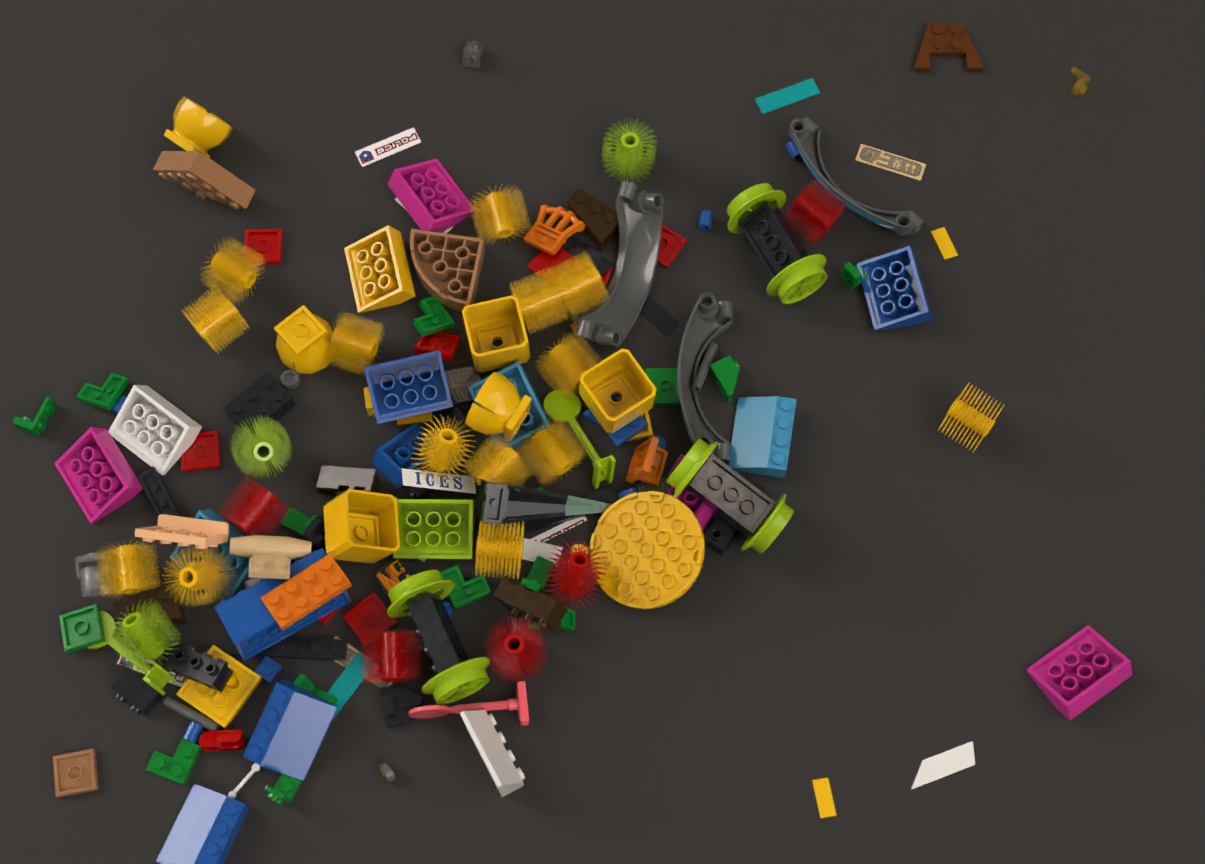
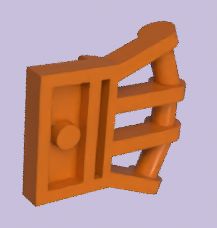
M541 205L537 221L523 240L525 243L554 256L560 247L566 244L567 238L576 232L584 230L585 224L583 221L578 220L574 212L565 211V208L561 206L548 207V205ZM547 214H552L546 221V223L543 224L545 216H547ZM563 217L562 220L555 227V229H553L552 226L556 223V221L559 218ZM572 222L573 225L564 230L568 223Z

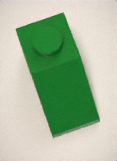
M730 355L711 364L709 369L710 375L727 403L732 400L740 370L738 362L733 360Z

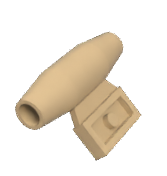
M251 535L230 538L229 554L250 558L248 578L290 579L291 560L303 559L310 555L312 542L285 536Z

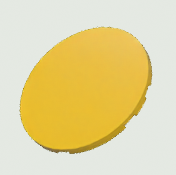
M657 491L632 493L613 503L598 520L595 531L592 533L591 546L589 547L591 559L602 557V559H597L590 563H609L596 564L595 566L596 568L597 566L606 568L596 569V572L598 570V572L603 573L596 574L601 578L596 579V581L602 584L599 585L602 590L615 601L636 609L659 608L680 598L697 579L705 554L704 535L695 514L677 498L674 499L671 495Z

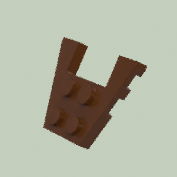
M928 23L913 69L914 72H930V56H965L966 72L983 71V64L963 23Z

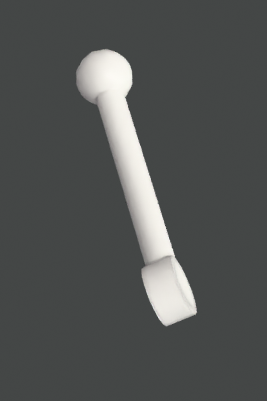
M253 764L252 770L233 791L228 793V797L234 799L236 793L255 772L260 771V765Z

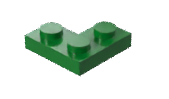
M433 296L420 300L419 306L425 313V316L415 318L413 324L422 337L454 327V320L436 297Z
M111 373L102 387L86 382L76 398L79 402L110 411L130 381L127 377Z
M458 565L440 572L443 580H451L455 584L453 591L449 594L455 610L491 594L484 575L465 582Z
M181 739L174 757L154 751L146 770L185 786L202 748L200 745Z

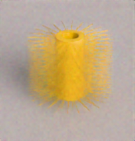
M495 186L494 193H490L487 197H481L486 199L477 198L476 200L481 201H474V205L482 204L473 207L476 227V217H478L476 214L478 215L480 214L478 212L483 211L481 214L485 215L480 218L485 221L478 223L484 227L479 230L482 232L481 235L490 233V239L493 236L500 238V240L501 238L505 240L506 237L512 234L520 233L514 232V230L524 232L520 230L522 228H519V225L527 222V219H525L524 203V211H519L524 214V216H520L523 218L517 219L519 216L515 214L519 212L514 210L522 207L519 206L521 205L519 192L516 193L515 190V194H518V196H514L516 197L515 199L519 200L512 201L514 199H511L513 196L509 195L511 194L510 190L508 194H503L502 191L496 192Z
M231 241V243H227L230 249L226 250L225 248L224 250L223 247L222 252V247L220 252L218 249V253L216 252L211 264L208 265L212 269L209 278H216L219 286L218 289L221 291L224 287V293H226L224 295L230 296L229 291L228 293L226 292L229 287L230 289L232 288L233 294L235 291L236 293L239 291L240 295L242 292L244 295L245 290L242 291L243 288L246 289V292L248 289L249 294V288L251 289L256 279H260L256 278L258 276L256 270H260L261 267L258 268V263H254L257 258L255 255L251 261L250 258L248 259L251 254L249 252L251 251L245 250L241 252L245 246L240 249L235 244H232Z
M590 255L582 258V260L577 258L571 261L574 263L567 265L568 267H564L566 265L560 266L563 267L561 270H557L560 272H553L556 275L551 277L556 282V287L558 285L563 302L569 308L567 310H570L568 313L571 312L570 315L577 313L574 311H581L587 308L584 306L591 304V302L607 296L604 295L607 294L604 293L607 291H604L606 289L603 286L602 277L593 266L594 263L592 264V261H589L591 260V258H588Z
M542 272V274L532 277L534 279H528L534 280L533 282H517L523 284L514 283V285L520 286H512L517 287L511 289L512 294L518 298L522 318H524L523 322L528 326L526 328L530 329L528 330L532 332L531 329L536 330L534 328L543 329L542 327H537L543 326L537 325L538 323L546 325L550 323L548 321H554L550 319L556 320L560 318L559 316H564L559 315V313L567 312L564 311L567 309H564L566 307H564L563 297L558 290V285L556 287V282H553L554 279L551 278L553 275H548L551 273Z
M214 289L215 291H211L212 294L210 293L208 294L209 296H205L206 298L195 302L196 305L192 304L193 307L188 306L192 312H190V315L186 314L196 332L207 341V344H210V347H213L214 351H216V348L219 349V346L226 344V341L229 342L230 339H234L233 337H237L236 334L240 335L234 327L238 328L237 324L241 326V323H244L245 320L231 303L230 299H226L227 297L223 296L224 294L220 293L221 290Z
M352 315L350 319L343 318L342 325H340L338 319V327L336 324L332 336H329L331 337L330 344L333 346L329 350V352H333V355L331 353L329 357L334 358L331 360V364L333 360L336 361V365L337 361H341L339 364H343V368L344 364H348L346 367L351 365L355 370L357 368L361 370L363 375L364 367L361 369V366H365L367 363L370 365L377 355L378 342L380 341L377 331L380 328L376 326V323L374 325L375 328L371 327L374 321L372 325H362L361 319L359 321L358 318L356 322L354 317L352 319Z
M576 337L572 340L570 346L567 344V341L563 342V344L558 342V345L555 348L553 347L552 351H547L550 354H547L549 356H546L547 360H544L549 362L544 368L546 369L545 371L548 370L550 372L547 376L550 374L554 375L551 379L554 378L556 380L554 383L557 382L561 386L563 385L560 391L563 390L564 394L568 391L573 392L574 390H571V387L576 388V390L578 388L579 390L581 374L597 363L595 362L596 359L592 361L594 359L592 358L593 355L589 357L591 354L588 356L585 354L587 352L585 351L586 348L582 350L584 347L575 343L577 341L575 340Z
M968 383L960 396L951 405L938 431L947 418L951 416L942 432L951 422L952 418H954L946 434L957 420L950 435L959 422L961 424L952 439L964 424L965 426L962 428L957 439L967 426L968 429L960 442L967 432L972 429L963 445L972 432L975 431L968 445L978 433L979 435L971 446L972 448L981 435L982 438L975 447L976 449L995 424V419L1002 408L995 418L991 419L998 409V405L989 418L988 415L996 404L995 402L987 415H985L993 401L992 399L984 412L981 413L990 398L989 396L978 411L979 406L986 397L985 395L975 409L974 407L983 392L979 395L974 405L971 406L980 389L968 405L967 403L976 388L964 402L973 385L962 400H960L969 386Z
M444 422V429L441 427L442 430L436 424L434 425L437 430H434L431 426L429 427L433 430L432 432L425 429L429 436L426 433H421L426 438H419L424 443H417L423 448H415L422 453L413 454L422 457L425 454L426 456L424 458H411L424 459L425 462L415 464L423 465L428 462L429 464L426 466L430 467L427 471L430 468L433 471H437L436 477H439V471H441L442 477V471L445 472L446 476L449 470H453L454 473H456L454 470L456 468L462 471L457 467L464 466L459 461H466L461 456L470 457L463 451L472 452L464 447L471 445H466V443L462 445L463 442L471 441L460 439L468 437L466 435H459L465 432L457 434L459 429L455 432L453 429L445 428Z
M561 423L555 429H549L548 427L543 429L542 426V430L534 433V436H525L532 438L531 441H528L530 444L524 445L526 446L524 452L528 453V457H532L528 464L532 463V467H535L533 470L536 469L539 473L542 472L541 476H544L546 472H550L552 479L556 475H563L572 465H575L573 463H576V455L583 449H579L581 446L578 447L570 437L567 438L566 434L563 435L561 433L563 431L561 427L564 425H560Z
M493 440L491 442L488 441L490 444L485 442L487 445L483 447L484 449L480 448L482 451L479 450L482 457L480 459L476 457L475 461H472L475 464L473 467L469 465L474 472L471 476L474 477L473 479L476 480L477 485H481V479L488 482H509L521 485V479L524 480L522 477L526 479V473L529 474L520 463L525 457L520 458L521 456L518 454L521 453H516L512 449V444L510 448L509 445L507 447V444L504 447V444L497 442L498 444L496 445Z
M480 521L476 544V576L478 572L481 574L482 568H485L483 573L488 571L489 577L491 567L493 576L496 563V578H498L499 572L501 573L500 577H502L505 566L504 576H507L508 573L510 578L512 572L514 573V578L515 570L517 569V577L519 579L524 551V521L522 523L521 538L519 535L520 526L517 525L518 530L516 531L515 522L513 527L510 523L508 532V523H505L506 527H503L504 524H497L496 528L493 523H488L487 525L485 523L482 526L483 523Z
M124 542L123 546L120 545L117 548L102 549L115 550V553L98 551L110 554H95L102 555L97 557H104L96 559L103 560L99 562L108 561L105 563H109L106 565L109 567H106L108 570L105 571H108L107 574L113 575H107L108 578L106 579H108L107 582L114 584L104 583L101 585H109L106 586L109 587L107 590H110L107 591L109 593L107 595L111 593L114 595L119 594L120 596L137 595V593L145 592L141 591V589L145 588L148 591V589H154L153 587L161 586L155 585L157 580L154 579H158V577L153 575L159 572L144 568L150 567L147 565H158L153 564L156 562L148 563L151 562L148 561L149 559L152 561L158 560L147 558L151 557L147 555L150 554L149 552L154 553V551L149 549L150 547L146 546L147 549H143L137 546L136 543L135 545H125ZM104 566L97 567V568H103V569H100V570H104V569H105ZM101 574V575H98V576H103V577H100V578H104L106 575Z
M188 547L186 549L189 551L186 552L188 554L182 553L184 560L180 562L181 565L178 568L173 567L175 568L173 570L178 572L171 574L179 579L169 582L176 581L178 587L175 589L179 590L178 594H183L182 599L184 595L188 596L185 597L188 599L185 601L187 603L190 601L192 607L196 605L194 599H197L199 604L201 602L199 600L202 599L203 602L207 599L209 601L205 602L206 605L208 603L211 604L213 601L211 599L218 597L215 595L222 594L218 586L221 583L225 586L226 583L224 582L227 579L224 578L228 577L220 572L230 569H223V567H226L221 565L222 562H219L221 557L218 560L215 559L218 557L216 555L218 554L217 552L214 556L212 555L213 549L210 548L209 551L207 548L205 551V549L196 548L194 551H190Z

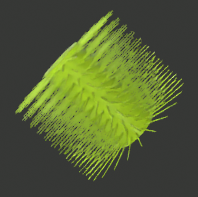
M631 122L630 132L628 127L622 131L620 129L621 134L615 130L613 131L618 135L616 138L619 140L611 139V137L610 139L609 137L603 138V140H606V143L607 140H613L617 143L612 144L611 141L610 143L608 141L607 144L602 143V157L604 159H601L603 163H605L604 161H607V163L609 161L610 164H607L606 167L609 165L610 170L615 168L617 171L625 172L620 174L626 175L627 170V181L628 170L630 175H632L633 172L637 171L638 173L639 169L643 172L645 171L640 166L647 169L649 164L650 166L651 163L655 164L657 148L656 144L652 146V143H657L656 140L652 142L651 138L653 136L651 135L650 137L649 135V137L647 136L646 138L645 136L643 138L637 132L639 129L634 128V123L631 132ZM606 145H615V146H617V147H614V148H613L612 146H611V147H610V146L607 147Z
M257 415V421L254 418L255 427L252 422L255 433L253 434L246 424V430L242 426L243 432L239 439L230 443L237 446L233 447L231 451L232 453L235 451L243 454L241 456L245 459L244 461H250L248 465L246 462L240 465L242 460L239 457L236 458L238 453L233 455L234 461L236 458V463H239L237 465H240V467L246 466L242 470L246 468L252 470L254 468L253 470L258 474L261 470L262 473L264 471L263 475H265L266 471L267 476H269V460L277 471V467L282 471L280 465L282 466L281 459L284 457L282 454L292 447L286 448V446H281L280 444L288 445L291 440L288 438V434L287 436L285 435L286 430L285 432L281 430L280 434L285 437L283 439H289V441L281 443L283 439L279 438L280 436L276 433L282 429V427L277 428L281 423L273 425V422H271L272 424H270L264 417L269 425L263 422L264 426L261 427L260 424L263 417L260 415L259 423Z
M144 605L140 613H138L137 609V612L133 613L132 609V614L125 616L126 618L122 619L123 622H114L122 626L116 627V629L121 630L117 634V631L112 633L115 634L114 640L116 642L114 644L118 645L119 642L121 643V649L124 653L126 651L128 659L132 656L136 664L141 660L145 664L147 659H149V666L152 659H154L155 666V658L165 653L164 650L173 649L166 648L165 644L170 645L166 641L174 640L172 637L175 633L172 634V631L168 632L171 627L166 629L167 621L163 619L161 621L159 611L156 614L149 615L150 613L144 611L146 607ZM168 633L172 635L168 639L167 637H164L165 635H168Z

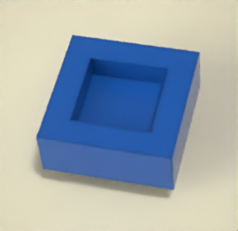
M265 656L254 672L272 685L283 670V667L268 656Z

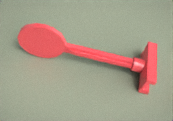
M525 681L517 682L516 698H511L507 701L462 704L453 707L443 705L421 706L409 710L408 715L410 718L427 719L441 717L448 713L460 714L463 711L509 709V711L517 710L520 726H527L529 713Z

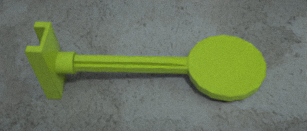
M563 390L552 391L544 399L543 408L545 414L554 421L568 422L577 438H579L578 440L593 462L592 485L594 488H599L600 481L605 479L608 483H611L613 481L616 460L613 455L603 459L600 458L575 418H577L581 410L580 399L573 392L571 395L570 393L567 395V393L564 394Z
M101 611L106 639L104 642L87 648L98 649L108 644L116 650L118 645L113 643L115 640L112 637L115 635L112 633L116 629L114 627L116 626L115 620L109 613ZM145 663L139 668L145 673L143 680L162 696L165 694L162 689L170 680L173 683L176 681L174 677L157 663L153 667Z

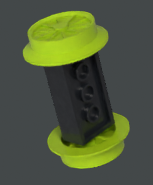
M769 183L757 184L741 192L730 202L727 207V214L730 217L727 228L731 233L744 232L772 278L766 289L767 294L772 297L778 296L783 304H792L808 297L825 283L827 273L823 268L827 260L822 254L810 256L807 254L780 209L784 206L787 199L785 192L774 190Z
M699 438L666 480L675 489L673 498L676 499L685 488L748 537L741 548L742 551L752 548L761 555L780 534L794 513V510L785 504L786 494L784 493L774 502L712 454L710 456L719 443L718 441L708 445Z
M429 570L401 581L389 591L388 596L392 604L388 608L387 614L392 618L409 616L412 621H415L417 625L416 633L420 639H423L425 643L424 650L431 657L434 663L432 668L437 674L422 687V692L427 695L433 694L438 705H446L472 695L489 682L490 679L485 669L489 666L490 660L487 657L469 660L442 601L453 591L455 584L451 580H443L438 570Z

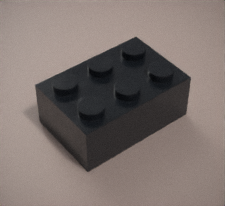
M266 372L223 409L232 422L240 427L241 431L242 426L246 428L245 424L250 430L252 428L254 431L252 422L255 427L254 418L257 421V415L259 423L260 415L263 417L260 424L262 427L264 426L263 422L269 425L264 417L276 423L296 404L292 396Z

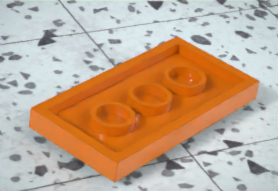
M329 553L262 596L261 600L283 631L351 587L352 584Z

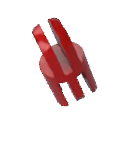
M241 729L207 731L201 734L199 738L200 747L204 751H231L245 748Z

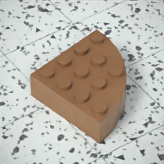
M162 151L153 168L158 173V177L166 181L170 180L196 193L195 195L198 198L205 200L207 197L228 205L235 210L239 208L247 209L256 191L200 151Z
M411 229V256L417 276L424 288L444 306L458 312H462L465 306L474 304L485 253L484 239Z

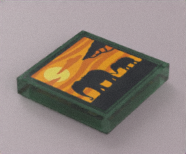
M393 558L371 575L389 599L388 593L395 585L418 574L419 571L409 558Z

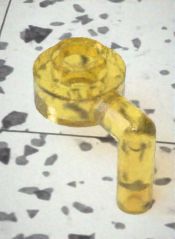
M1074 66L1070 72L1080 79L1073 86L1070 93L1077 97L1079 94L1082 96L1087 90L1088 86L1086 84L1091 78Z

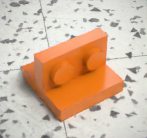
M652 436L635 447L625 481L632 484L637 480H641L653 487L659 486L668 451L657 446L658 438Z

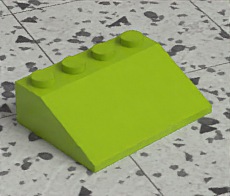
M396 499L400 548L394 552L393 558L473 559L475 500Z

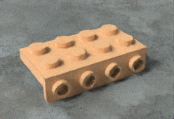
M160 514L157 526L136 528L135 537H142V541L154 542L155 540H160L161 544L178 542V546H190L192 544L195 545V548L207 549V547H218V544L228 542L229 524L221 521Z

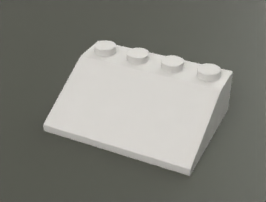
M134 385L108 432L148 465L154 466L161 475H165L181 455L193 444L202 426L148 385Z
M486 710L461 712L460 715L501 796L504 797L524 786L522 780L525 779V776L520 767L515 768L513 761L516 759L510 749L506 751L503 745L506 743V740L501 731L497 733L494 727L497 723L492 713L488 715Z

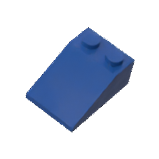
M417 423L379 447L371 462L397 488L403 486L402 468L412 470L419 468L418 470H421L420 467L424 468L428 463L416 465L415 463L425 462L424 459H411L424 458L426 456L425 454L423 457L413 454L422 453L415 448H423L417 443H424L419 439L426 438L421 433L428 434Z

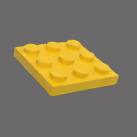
M213 645L207 653L212 655L215 660L218 658L225 660L229 663L228 667L234 671L222 693L187 679L176 695L226 729L263 678Z

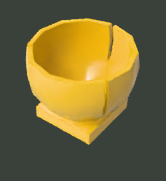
M184 96L178 102L173 114L174 130L170 131L167 129L164 136L186 151H200L210 158L207 151L221 146L230 136L233 127L213 113H207V109Z
M304 305L274 327L277 333L276 350L282 363L298 374L316 373L329 365L328 363H330L329 360L333 359L329 357L331 353L329 352L330 348L327 347L331 343V337L329 336H332V332H334L332 327L321 317L312 314Z
M493 372L483 384L474 400L481 404V406L474 402L472 403L465 424L474 431L485 435L503 434L504 440L511 443L530 411L532 398L527 395L521 398L514 383L505 376Z

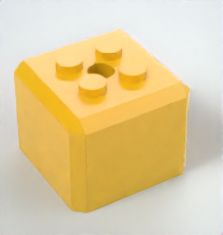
M511 295L464 307L462 315L476 371L483 373L501 369L518 361L520 364L527 363L530 358L529 342L518 298ZM499 339L503 341V344L496 347L492 344L493 341Z
M620 349L581 374L579 394L605 432L614 433L653 408L656 387L631 352L627 349ZM613 394H619L621 395L622 400L619 402L612 401L611 396Z
M348 489L323 507L326 554L330 553L334 560L374 564L400 548L397 500L393 495ZM349 512L379 517L380 547L354 544L350 539Z

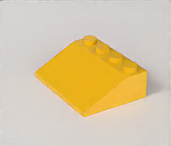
M388 225L344 248L358 313L401 304L415 297L400 231Z

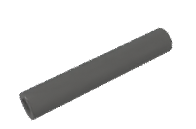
M714 342L709 343L692 385V390L696 392L701 391L717 351L718 345Z
M169 696L163 702L164 706L209 731H218L220 727L217 722Z

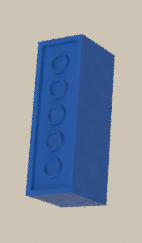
M324 549L312 551L305 558L294 561L290 565V578L325 557L327 554ZM266 578L259 580L252 587L239 591L237 595L221 601L214 608L245 661L351 602L347 590L283 631L262 602L261 597L289 579Z

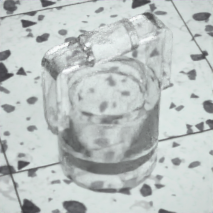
M97 553L85 554L75 559L77 579H80L81 592L85 597H97L104 595L101 593H108V587H106L108 585L101 586L103 584H99L101 582L108 583L106 578L110 574H107L108 571H105L108 570L107 568L100 570L103 568L97 567L101 566H90L79 569V562L96 561V559L104 558L97 557L102 556L95 555ZM104 574V575H106V576H105L104 578H100V577H103V576H98V575Z

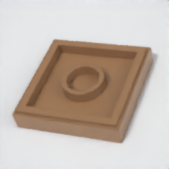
M94 748L53 756L55 795L57 798L99 790L96 750Z

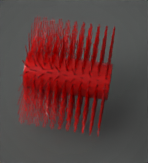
M819 184L813 188L809 185L810 187H806V191L800 192V195L793 201L791 209L787 212L790 214L785 216L787 221L792 218L794 219V229H797L799 225L805 229L802 231L804 232L803 237L810 233L812 235L808 236V238L812 236L816 238L815 240L822 238L820 236H825L823 233L832 228L837 220L836 217L843 210L841 209L842 207L837 205L838 203H833L835 200L832 201L830 200L831 198L828 199L824 197L825 195L822 196V192L818 191L820 189L812 190L816 187L819 188Z
M248 481L249 487H246L244 491L242 490L244 495L242 496L239 492L238 495L241 496L240 498L238 497L239 500H236L233 506L229 505L231 511L228 510L226 513V519L228 518L231 521L230 523L233 522L239 530L247 535H260L263 532L266 536L267 533L264 532L265 530L267 531L266 528H269L271 524L282 518L281 513L282 511L285 512L286 508L278 500L279 498L275 497L278 495L272 494L267 488L261 487L259 484L256 485L254 483L253 485L251 481ZM279 509V510L281 511V513H280V515L277 517V516H276L277 513H278L277 510Z
M573 545L574 553L573 549L571 554L568 549L566 550L563 547L568 554L563 552V558L562 555L555 554L560 558L561 562H559V559L551 558L557 562L556 564H551L556 569H549L554 574L546 575L554 578L547 581H554V583L560 584L557 588L551 589L552 591L561 589L556 593L563 592L568 598L570 596L571 603L572 597L573 602L575 599V603H577L576 596L578 599V594L582 599L584 598L582 594L584 593L585 595L586 591L596 595L590 589L598 590L593 585L602 584L595 581V579H601L596 574H603L600 571L598 572V570L596 572V569L606 568L599 566L596 568L595 566L596 564L609 563H589L602 559V557L591 559L592 556L588 557L591 551L586 555V548L582 553L578 545L577 552V546L575 549V545Z
M519 621L516 622L515 626L514 622H512V628L509 622L511 634L507 632L502 623L503 629H496L498 632H495V635H492V638L489 639V643L493 644H484L493 645L486 646L493 647L490 648L492 650L486 651L492 652L487 653L491 654L489 655L492 656L490 658H493L490 660L492 661L491 663L498 665L496 668L502 667L503 670L505 669L507 678H509L508 676L511 672L515 676L516 683L518 678L520 680V672L524 680L523 666L531 679L530 672L533 670L530 667L533 668L534 666L536 669L541 663L544 664V660L540 659H547L537 655H544V653L538 652H547L540 651L545 649H539L542 648L539 646L545 644H541L543 643L540 642L542 640H539V636L535 635L537 632L533 631L531 635L530 633L528 634L526 625L523 623L524 626H522Z
M394 631L365 637L370 639H361L369 641L365 642L369 644L361 645H369L365 648L374 647V649L360 650H368L366 653L374 652L373 654H375L373 656L362 654L368 655L362 657L371 658L375 661L361 662L376 665L375 668H372L371 665H368V667L361 666L368 668L364 670H369L366 671L368 674L365 675L378 678L376 680L379 682L382 680L383 682L393 683L411 678H422L408 674L409 671L413 674L423 673L417 672L414 669L422 667H417L415 665L418 664H413L422 662H408L419 660L414 658H421L408 655L409 653L421 652L406 649L407 646L411 649L421 648L413 646L418 645L412 644L415 641L411 640H419L412 639L415 636L407 637L403 632ZM371 678V679H365V680H369V681L375 682V681L373 680V678Z

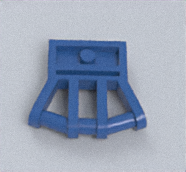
M613 394L611 396L612 401L618 402V400L615 397H619L621 395ZM590 409L584 412V418L603 429ZM641 415L616 432L605 433L614 445L619 447L646 429L648 423Z

